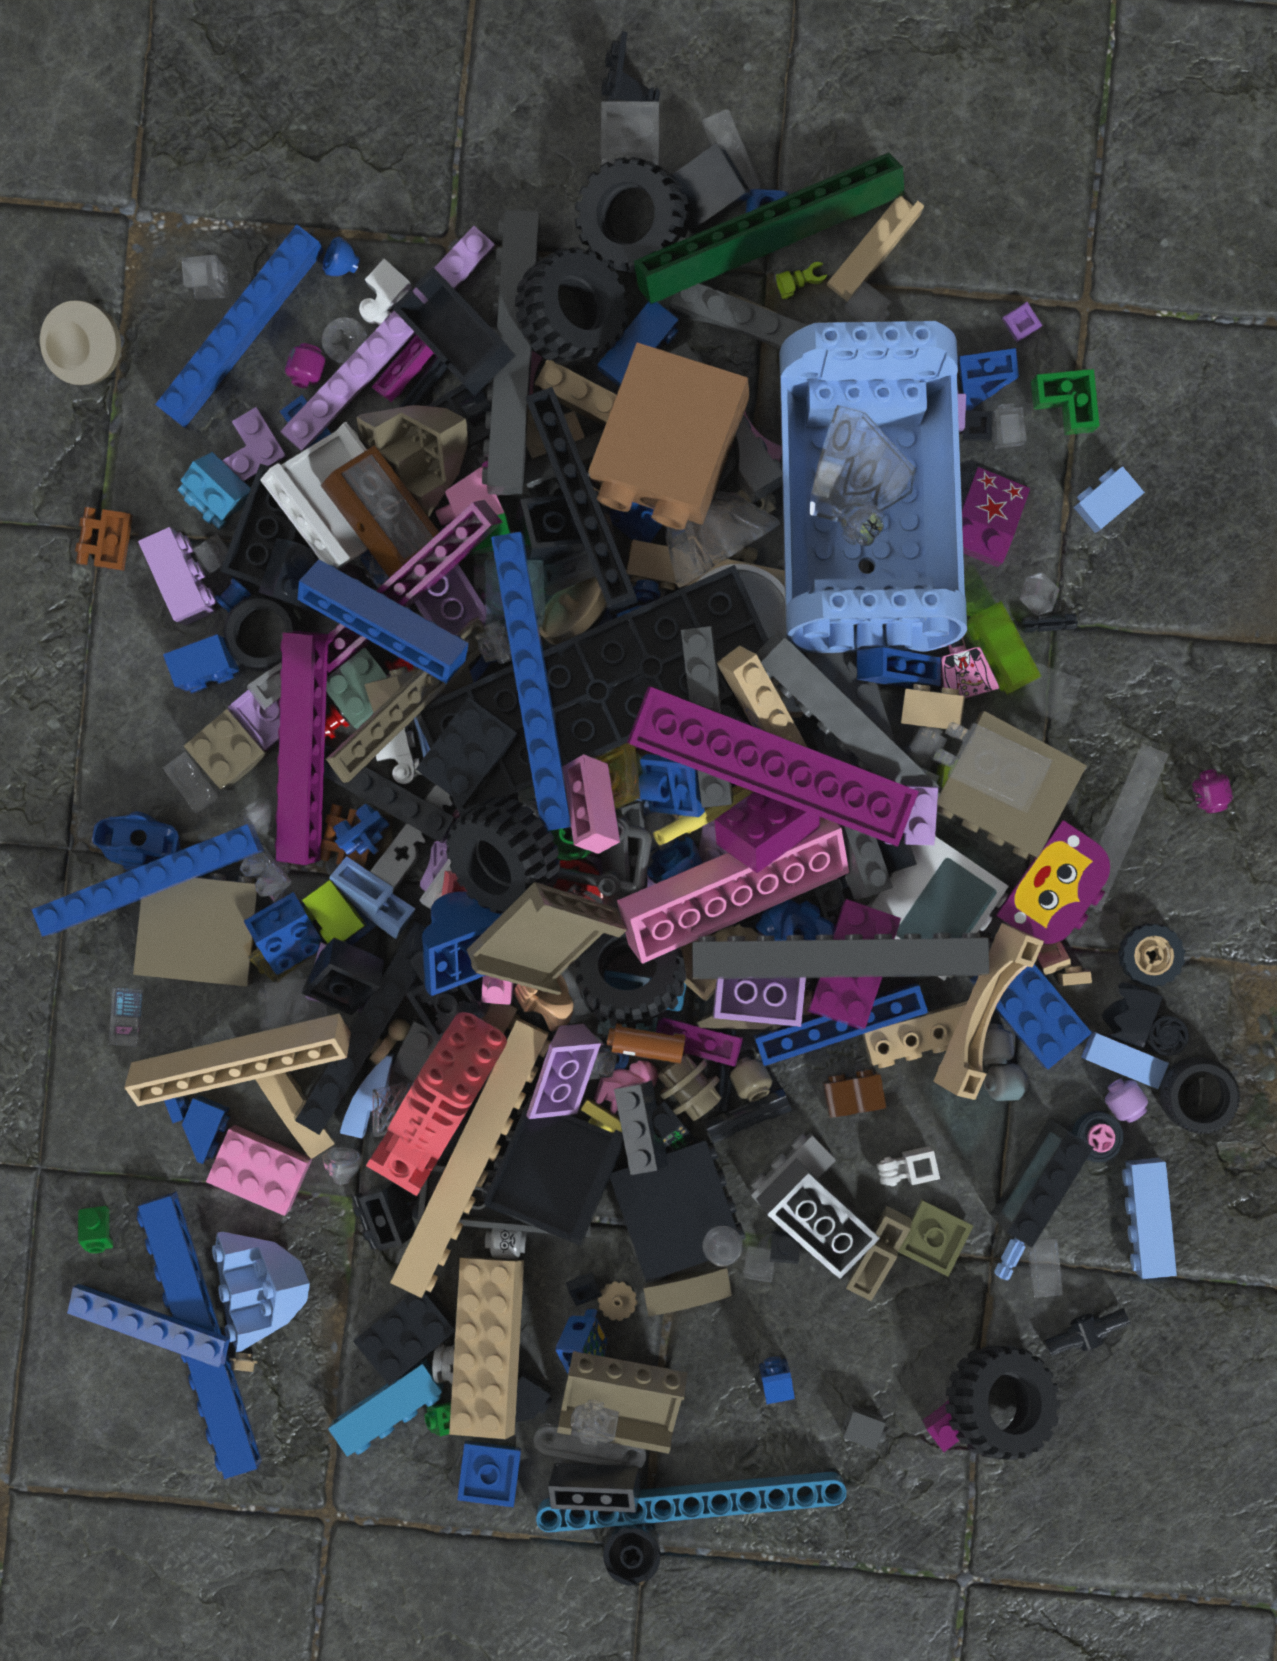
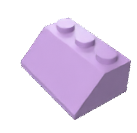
M584 1024L559 1026L550 1043L526 1115L529 1119L577 1114L601 1045Z

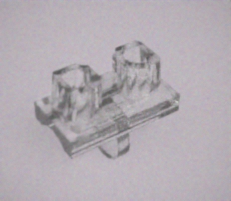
M263 845L264 851L245 858L240 866V870L245 876H254L257 880L255 887L261 897L270 896L275 903L283 898L284 890L292 882L287 876L291 867L287 862L277 863Z

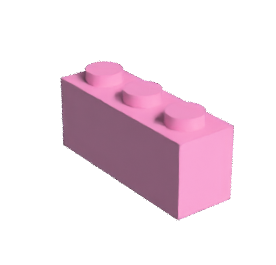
M583 754L563 766L573 842L575 846L599 854L620 842L607 763Z

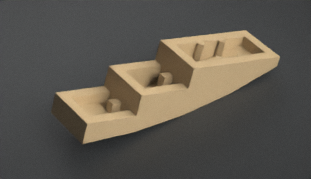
M289 1071L255 1079L310 1159L335 1144L334 1138L325 1127L321 1134L318 1135L294 1120V1115L304 1101L305 1096Z

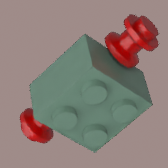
M364 647L327 677L326 692L339 708L333 703L329 705L330 712L325 715V737L329 736L333 739L335 737L334 730L340 725L347 728L350 725L349 722L354 728L358 729L373 714L364 684L391 676L389 671L406 666L407 670L414 668L413 665L398 657L393 662L389 660L383 662L388 668L385 671L375 657Z

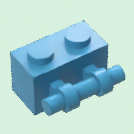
M211 452L192 462L181 479L183 484L179 487L178 491L185 497L184 501L189 506H195L203 514V519L208 524L212 523L220 530L227 523L224 520L225 518L242 509L251 488Z

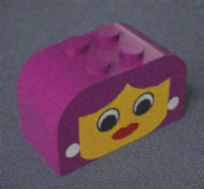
M1064 820L1061 821L1048 838L1039 857L1032 861L996 913V916L1010 926L1043 940V944H1053L1065 939L1074 928L1079 930L1089 917L1085 913L1090 905L1096 906L1105 894L1102 887L1105 885L1110 874V861L1106 851L1091 838Z

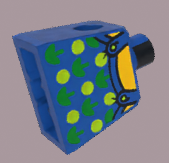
M587 1309L584 1316L569 1317L555 1350L567 1374L569 1373L573 1351L602 1357L605 1355L607 1338L600 1325L602 1314L595 1309Z

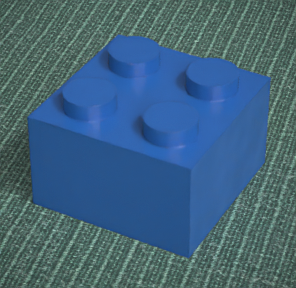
M218 634L163 654L174 686L191 693L206 689V683L217 681V683L229 681L234 678V673L239 672L236 660L227 650L224 637Z

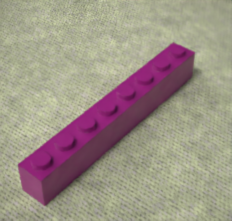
M485 500L472 502L380 586L376 592L382 593L392 601L409 608L503 523L502 520ZM339 624L328 634L327 671L337 670L371 641Z
M293 631L283 632V640L281 642L282 669L280 671L281 697L279 700L280 726L278 729L280 741L277 758L279 774L276 787L278 807L276 812L277 838L275 850L276 861L307 865L321 861L328 634Z

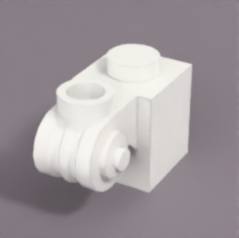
M385 259L365 279L368 287L377 294L375 300L371 298L364 299L360 303L359 311L362 318L369 324H378L380 326L391 314L392 307L410 289L412 290L410 282Z
M407 726L376 755V759L379 762L395 759L399 765L393 769L392 776L396 782L401 784H409L418 775H422L415 770L420 764V760L413 757L412 748L416 747V741L413 731H408Z
M930 1146L902 1152L903 1157L901 1158L885 1157V1160H881L876 1164L879 1170L878 1174L881 1176V1184L895 1186L903 1178H908L912 1185L940 1179L935 1153Z

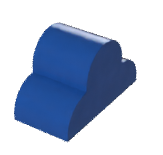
M467 892L445 894L436 899L431 906L432 924L422 934L425 989L431 996L486 976L476 973L472 968L467 949L503 913H494L490 911V908L481 907L476 899H471L466 894Z

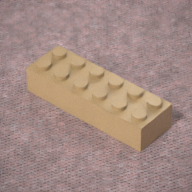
M471 1256L460 1258L449 1435L506 1439L515 1434L524 1260Z

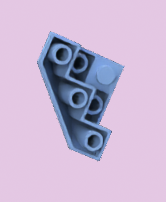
M227 1232L217 1233L216 1245L212 1246V1254L218 1267L220 1279L219 1296L224 1303L227 1322L225 1334L230 1338V1342H233L236 1352H239L288 1324L307 1302L310 1283L301 1261L277 1243Z

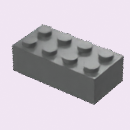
M797 1158L756 1198L771 1219L839 1279L880 1239L861 1216Z

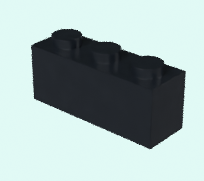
M555 1463L548 1485L551 1509L636 1512L641 1491L639 1466Z

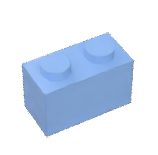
M1123 466L1116 472L1111 468L1099 478L1101 484L1093 490L1089 486L1077 496L1080 502L1073 508L1094 533L1101 530L1145 493Z

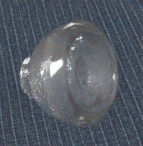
M260 797L247 805L236 817V822L239 826L253 824L256 831L261 835L270 831L274 827V823L272 822L273 807L269 798Z
M335 1147L323 1154L322 1163L327 1174L333 1178V1182L344 1185L349 1183L350 1178L359 1171L362 1164V1155L350 1147Z
M715 1227L706 1234L703 1240V1252L706 1258L714 1265L722 1267L732 1265L739 1259L742 1253V1239L737 1231L730 1227Z

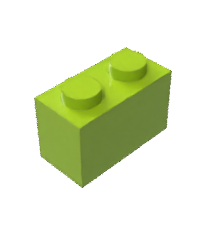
M331 880L302 900L306 905L303 909L311 921L317 920L323 928L320 930V933L327 943L334 937L345 942L367 925L351 902Z

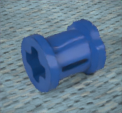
M235 578L230 580V586L220 596L216 595L214 598L228 612L237 603L246 597L252 596Z

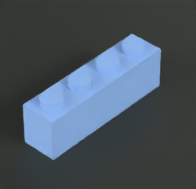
M1160 1158L1125 1161L1126 1169L1122 1170L1124 1186H1128L1129 1197H1125V1208L1127 1214L1131 1215V1225L1128 1226V1238L1134 1246V1254L1130 1255L1132 1270L1136 1271V1274L1142 1279L1177 1276L1166 1162Z

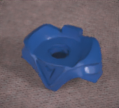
M139 811L120 817H108L100 820L94 826L93 844L97 845L111 862L121 864L127 871L180 851L179 837L173 826L161 823ZM137 830H142L147 835L146 842L141 846L133 845L131 842V836Z
M791 899L767 909L762 913L760 921L756 924L759 932L765 936H774L775 941H786V936L803 935L804 940H816V935H833L835 926L832 922L819 916L820 910L817 906L808 901L799 905Z

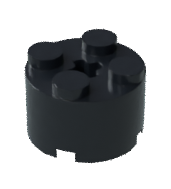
M649 1523L610 1527L606 1533L603 1545V1560L609 1575L618 1583L628 1586L636 1585V1583L643 1581L646 1582L655 1575L660 1564V1540L658 1533ZM632 1548L637 1550L633 1551L631 1554L627 1553V1550H631Z

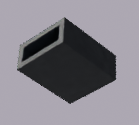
M715 143L671 175L682 186L680 191L686 195L688 201L684 208L685 211L689 212V221H684L683 228L694 234L700 233L753 196L727 150L718 143Z

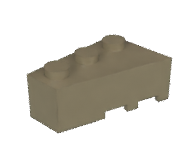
M414 665V668L407 670L406 666L390 671L391 676L364 684L373 713L401 688L419 668ZM467 666L433 700L473 683L469 667Z

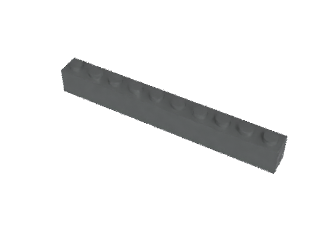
M505 210L504 220H499L498 237L503 238L502 247H497L496 263L501 265V274H495V292H499V302L494 301L493 319H498L497 329L493 330L516 356L494 377L493 384H488L487 400L492 401V411L486 412V429H490V439L484 440V457H488V467H483L482 484L487 485L488 494L523 496L528 404L525 397L529 396L532 347L529 345L531 343L529 338H524L521 329H523L521 322H517L516 313L519 310L518 307H515V296L520 294L517 292V286L519 281L523 279V274L538 262L540 232L538 211Z
M950 933L933 934V939H921V934H904V939H892V934L874 935V940H863V935L861 934L845 935V940H833V935H816V940H804L803 935L786 936V941H775L774 936H757V941H745V936H728V941L716 942V937L702 936L698 937V942H692L693 979L981 976L989 974L988 938H980V933H963L962 938H951Z

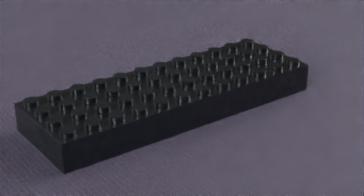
M735 565L543 651L562 766L583 754L597 758L628 744V738L648 686L689 701L681 630L714 626L717 662L738 646L756 653L769 640ZM513 665L431 701L416 716L430 749L468 697L519 733L467 805H463L452 797L460 816L488 798H508L534 786ZM718 667L720 701L734 696V693Z

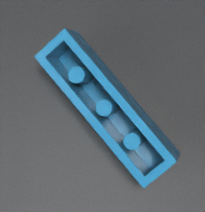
M424 1358L391 1385L385 1384L331 1422L328 1429L347 1457L354 1452L359 1455L371 1446V1440L377 1436L382 1439L389 1435L395 1429L393 1425L401 1420L406 1423L418 1414V1408L424 1404L429 1407L436 1403L442 1397L440 1393L443 1391L444 1384L434 1381L432 1366Z

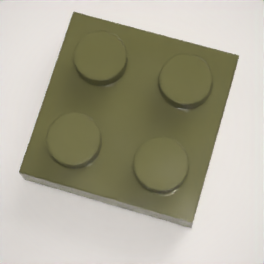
M921 1199L911 1219V1230L898 1252L949 1277L973 1225Z

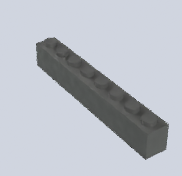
M779 630L755 653L769 678L774 676L780 682L776 687L788 699L794 695L800 701L796 706L808 718L812 714L820 720L816 725L828 737L832 733L838 737L839 740L836 744L847 755L853 752L859 757L855 762L863 770L868 772L872 770L876 775L904 786L938 787V793L942 790L923 769Z

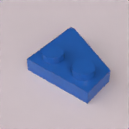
M1016 348L958 357L962 394H966V411H971L978 404L1019 377Z

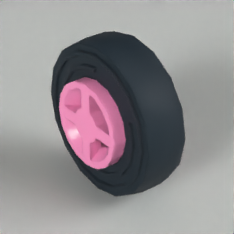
M1090 1111L1083 1114L1075 1122L1072 1129L1073 1135L1094 1147L1087 1158L1091 1162H1106L1112 1159L1120 1151L1123 1143V1131L1120 1123L1112 1115L1102 1111Z

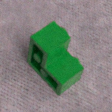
M1094 369L1038 374L1031 381L1033 409L1062 407L1064 435L1091 433L1100 426Z

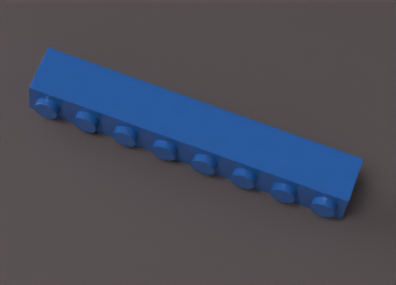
M296 224L155 405L185 428L324 252L320 242Z
M246 824L31 910L41 935H52L260 853L264 849L254 824Z

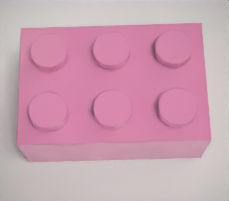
M234 1125L227 1131L206 1182L285 1216L293 1205L312 1159L309 1156Z

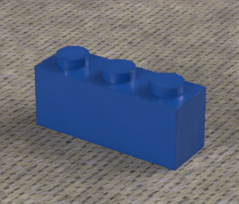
M648 302L624 331L622 338L616 342V345L598 363V370L620 388L636 343L660 349L664 342L670 344L679 332L676 329L678 327V319L658 302L652 304Z
M886 647L857 651V680L913 689V684L938 687L941 686V658Z

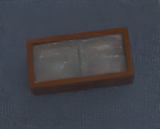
M375 445L334 470L320 485L389 578L440 533Z

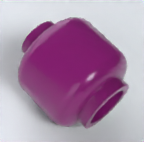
M301 343L290 350L285 373L292 379L291 383L294 386L306 389L308 385H316L320 382L326 360L318 347Z

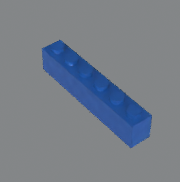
M318 559L299 580L297 600L446 684L466 660L469 643L461 637L442 629L436 623L417 615L411 609L392 601L386 595L376 592L361 581L351 578L332 565H328Z
M913 983L877 995L866 1028L863 1030L815 1015L803 1019L801 1027L785 1025L772 1031L769 1030L754 1035V1039L763 1065L766 1066L928 1013L920 986Z

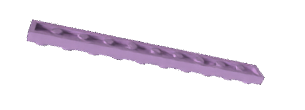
M473 226L434 268L456 290L495 249V244ZM415 287L412 292L425 304L428 299ZM393 311L281 430V433L301 452L306 450L415 332Z

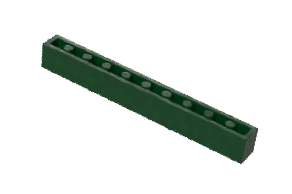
M888 152L634 261L638 288L650 304L880 205L891 202L905 195L903 166Z

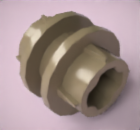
M687 1053L682 1055L681 1064L671 1062L657 1076L665 1085V1088L660 1092V1096L666 1099L673 1095L678 1101L672 1108L675 1115L686 1111L690 1118L695 1121L711 1110L722 1099L714 1088L720 1079L716 1074L706 1079L701 1072L707 1065L706 1061L701 1059L694 1063Z

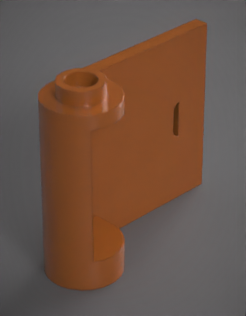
M616 1023L615 1029H609L607 1045L612 1046V1052L681 1064L685 1035L679 1033L668 1035L622 1027V1024Z

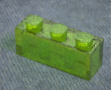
M1002 601L971 616L967 620L969 623L967 630L974 641H979L988 664L992 666L996 673L994 677L1000 691L1005 690L1008 695L1042 677Z

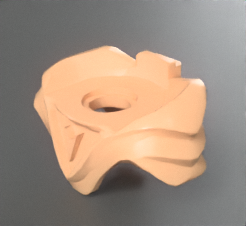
M561 974L556 978L562 992L560 995L543 992L517 984L513 991L524 1012L542 1014L550 1031H556L559 1026L567 1025L574 1012L573 999Z

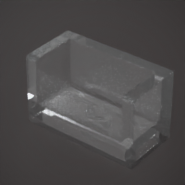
M216 255L181 258L184 286L194 289V298L196 300L229 298L227 269Z

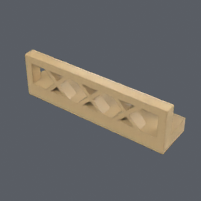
M902 196L896 198L828 281L827 286L849 303L919 218L924 205L917 201L913 206Z

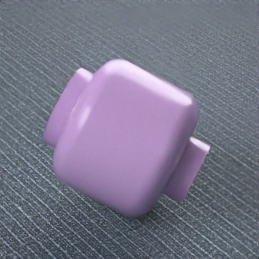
M1118 1079L1108 1086L1109 1092L1105 1097V1102L1118 1120H1127L1130 1123L1139 1119L1147 1112L1145 1107L1148 1104V1098L1136 1081Z

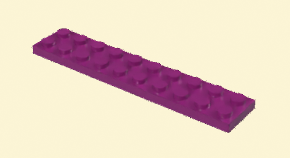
M649 686L627 741L628 744L895 846H898L919 793V791Z

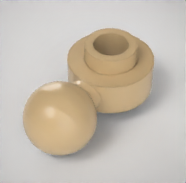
M402 1018L392 1020L388 1025V1035L383 1040L380 1038L377 1040L370 1052L371 1056L369 1059L378 1065L397 1041H402L406 1038L410 1031L409 1023Z

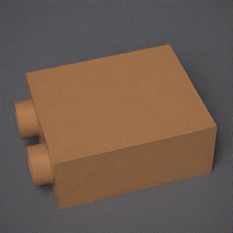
M636 343L588 471L594 489L599 491L597 500L605 506L624 512L630 510L633 502L654 509L652 518L658 523L673 529H685L688 520L703 525L750 399L748 378Z

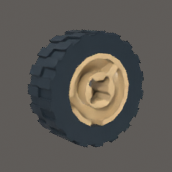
M1147 923L1142 924V926H1136L1132 931L1127 932L1124 935L1125 938L1120 942L1121 946L1120 950H1118L1119 964L1123 968L1125 975L1129 976L1136 983L1149 987L1164 986L1167 982H1172L1176 975H1179L1182 971V965L1185 963V949H1183L1182 940L1176 936L1177 934L1162 925ZM1154 950L1156 952L1154 960L1149 959V956L1146 955L1147 951Z

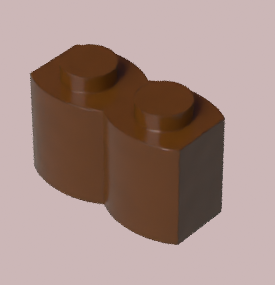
M873 1068L857 1070L856 1076L845 1077V1073L829 1075V1080L822 1082L827 1113L830 1118L886 1108L881 1074L878 1072L873 1073Z

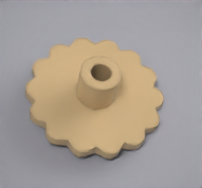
M614 1281L612 1284H606L605 1289L601 1290L602 1296L598 1298L600 1303L599 1309L603 1311L605 1317L609 1316L611 1320L617 1319L621 1321L623 1318H629L630 1313L635 1311V1305H637L636 1293L632 1291L630 1285H626L625 1282L618 1283Z

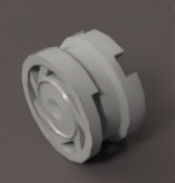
M442 1342L435 1348L432 1372L436 1383L449 1381L452 1384L455 1344L447 1346L446 1343Z

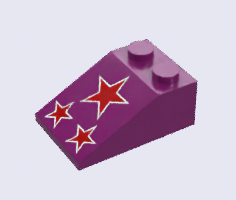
M977 467L962 504L963 554L995 567L1003 564L1015 535L1030 488Z

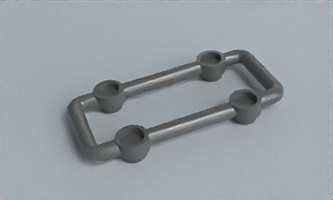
M530 798L525 803L521 802L523 807L531 808L534 811V815L539 818L536 798ZM616 816L620 841L627 836L640 839L633 882L622 880L621 876L615 871H606L600 876L562 867L559 869L558 879L596 886L605 896H613L618 891L629 894L636 893L642 890L645 884L652 843L651 835L647 829L631 825L626 817Z

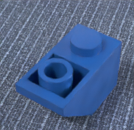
M200 1095L192 1099L182 1126L197 1162L204 1164L209 1158L213 1159L220 1145V1143L216 1142L220 1132H225L231 1117L227 1116L229 1107Z
M775 1356L764 1360V1363L759 1364L767 1404L795 1399L787 1359Z

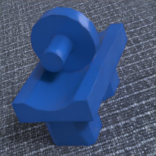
M364 804L356 812L361 821L358 825L352 827L347 820H344L334 826V831L338 838L335 842L348 855L355 850L361 855L367 849L375 855L379 852L375 844L383 838L380 832L390 825L386 818L378 811H374L368 804Z

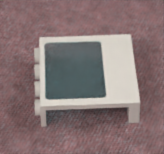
M935 836L934 845H911L917 865L889 873L893 888L875 894L868 904V907L901 918L895 939H904V934H921V939H933V934L950 933L951 938H962L963 933H977L979 929L981 931L986 929L992 920V917L989 916L995 906L999 908L1008 896V893L1005 891L1009 886ZM937 976L944 981L947 976Z

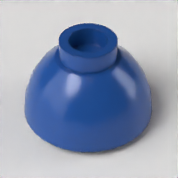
M338 236L331 241L327 248L323 261L324 273L329 276H342L348 272L355 273L360 258L354 254L351 245L345 239Z

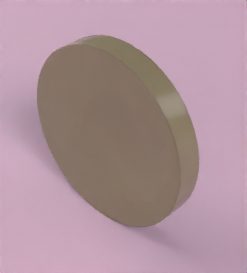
M67 301L56 306L46 316L40 332V349L46 365L59 379L74 385H90L104 380L115 369L121 353V338L115 321L105 309L89 301Z

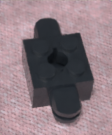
M423 947L416 951L411 960V966L420 980L411 985L406 995L436 1042L440 1041L458 1013L467 1012L478 1018H482L487 1014L491 1004L482 1002V990L475 980L431 996L425 989Z

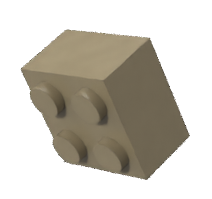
M226 709L184 745L185 749L220 790H228L270 754L262 748L229 709Z

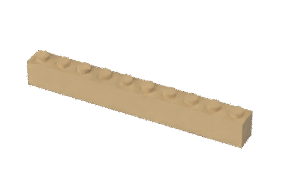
M520 1018L516 1020L507 1039L506 1047L489 1076L390 1282L391 1284L421 1298L425 1290L432 1291L438 1278L433 1273L438 1264L444 1266L451 1251L446 1246L450 1238L457 1239L463 1224L459 1222V1219L463 1212L469 1214L476 1198L471 1196L475 1186L482 1187L488 1175L484 1167L488 1159L494 1162L501 1146L496 1144L500 1134L507 1135L513 1123V1119L509 1118L513 1107L519 1110L526 1096V1093L521 1092L526 1081L532 1083L538 1071V1067L534 1066L538 1055L544 1057L550 1046L551 1041L547 1040L549 1032Z

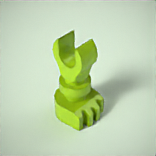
M814 262L808 269L802 272L800 270L793 272L792 276L789 271L776 274V282L782 299L785 300L793 297L795 286L801 288L804 287V283L815 285L822 283L827 275L816 277L812 271L822 267L823 263Z

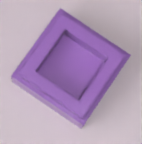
M1028 302L1002 318V321L1017 343L1042 327L1041 322Z

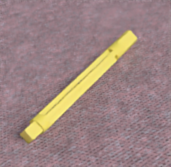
M736 785L732 787L734 797L732 805L705 807V813L700 817L680 815L679 819L653 832V836L658 845H662L684 833H691L714 821V819L754 791Z

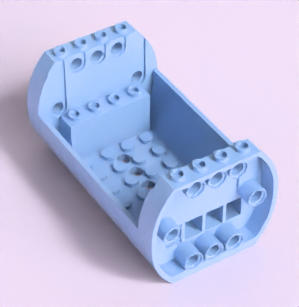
M937 321L813 323L791 334L781 346L780 396L786 638L798 650L808 653H857L860 650L886 647L907 652H926L957 642L967 631L957 396V341L954 333ZM859 450H865L870 454L871 459L865 463L859 462L855 457V453ZM865 477L871 481L872 487L868 490H861L857 487L856 480ZM859 506H869L878 517L877 523L880 524L878 526L883 525L879 535L878 530H874L868 524V518H862L858 515L857 508ZM862 524H867L864 526L872 535L875 532V536L878 535L869 546L860 544L857 538L861 534V529L865 531L862 528ZM863 560H868L874 565V571L865 574L859 570L858 564Z

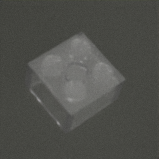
M601 101V164L605 162L613 164L615 163V158L620 157L627 159L637 157L659 165V102Z

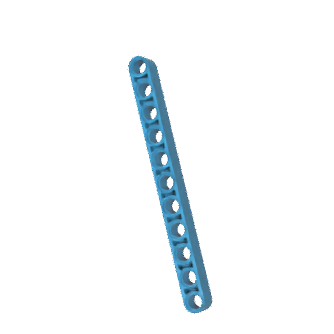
M836 1472L641 1489L638 1503L642 1508L638 1512L613 1511L611 1514L604 1515L600 1511L584 1510L585 1515L582 1517H574L570 1512L571 1510L551 1509L550 1498L539 1504L536 1522L538 1527L544 1532H560L816 1508L841 1504L846 1498L847 1491L843 1478ZM830 1484L840 1486L836 1493L830 1494L825 1491L826 1487ZM803 1486H808L812 1489L807 1496H800L797 1494V1491ZM774 1489L783 1491V1495L778 1499L769 1497V1493ZM747 1491L755 1494L754 1499L748 1502L740 1498ZM718 1494H722L727 1498L722 1504H716L712 1499ZM688 1497H695L699 1501L693 1507H688L683 1502ZM659 1500H667L670 1506L663 1510L657 1508L655 1504ZM552 1510L557 1514V1517L553 1520H547L542 1516V1513Z

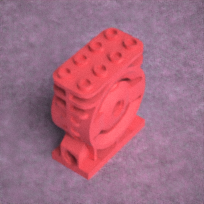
M458 1013L420 1070L419 1075L393 1117L386 1135L366 1166L417 1196L507 1044L505 1035L499 1029L471 1013Z

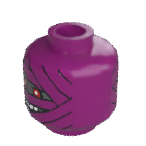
M1216 769L1200 772V777L1192 783L1197 807L1204 809L1206 813H1216L1227 809L1228 804L1233 799L1228 776L1217 773Z

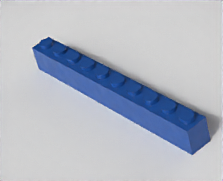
M521 532L493 536L491 539L539 818L545 822L544 827L547 831L571 827L563 766L524 538Z
M177 1191L143 1202L138 1206L137 1219L140 1226L145 1227L148 1237L145 1239L146 1247L149 1254H153L156 1262L154 1272L159 1282L162 1281L165 1290L163 1292V1301L166 1308L171 1309L173 1318L222 1335ZM228 1352L225 1364L220 1368L181 1355L183 1362L188 1363L191 1372L188 1375L192 1390L197 1391L199 1398L197 1401L198 1412L201 1417H205L208 1426L206 1428L207 1440L210 1445H214L216 1451L214 1461L219 1472L222 1471L224 1479L257 1469L262 1459L234 1371L230 1370L231 1361H229Z

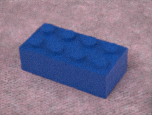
M1035 964L1033 968L1027 966L1014 978L995 1008V1011L1039 1064L1047 1070L1092 1034ZM973 976L970 981L975 985L979 976Z

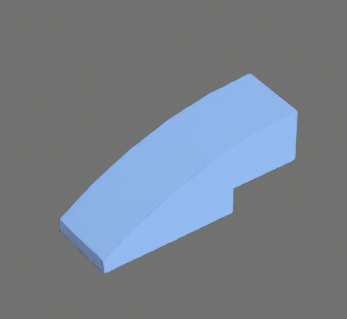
M347 856L330 875L329 879L357 909L395 939L412 920L415 908L392 893L394 887Z
M1093 1031L1081 1056L1085 1060L1156 1089L1159 1088L1169 1064Z
M389 1053L362 1082L345 1114L340 1130L341 1134L363 1138L366 1134L370 1112L380 1113L383 1110L395 1054Z

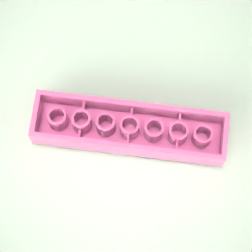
M820 817V828L758 873L751 870L729 853H726L617 900L621 919L627 929L625 934L628 945L643 964L697 940L698 937L707 936L848 874L849 868L842 829L837 823Z

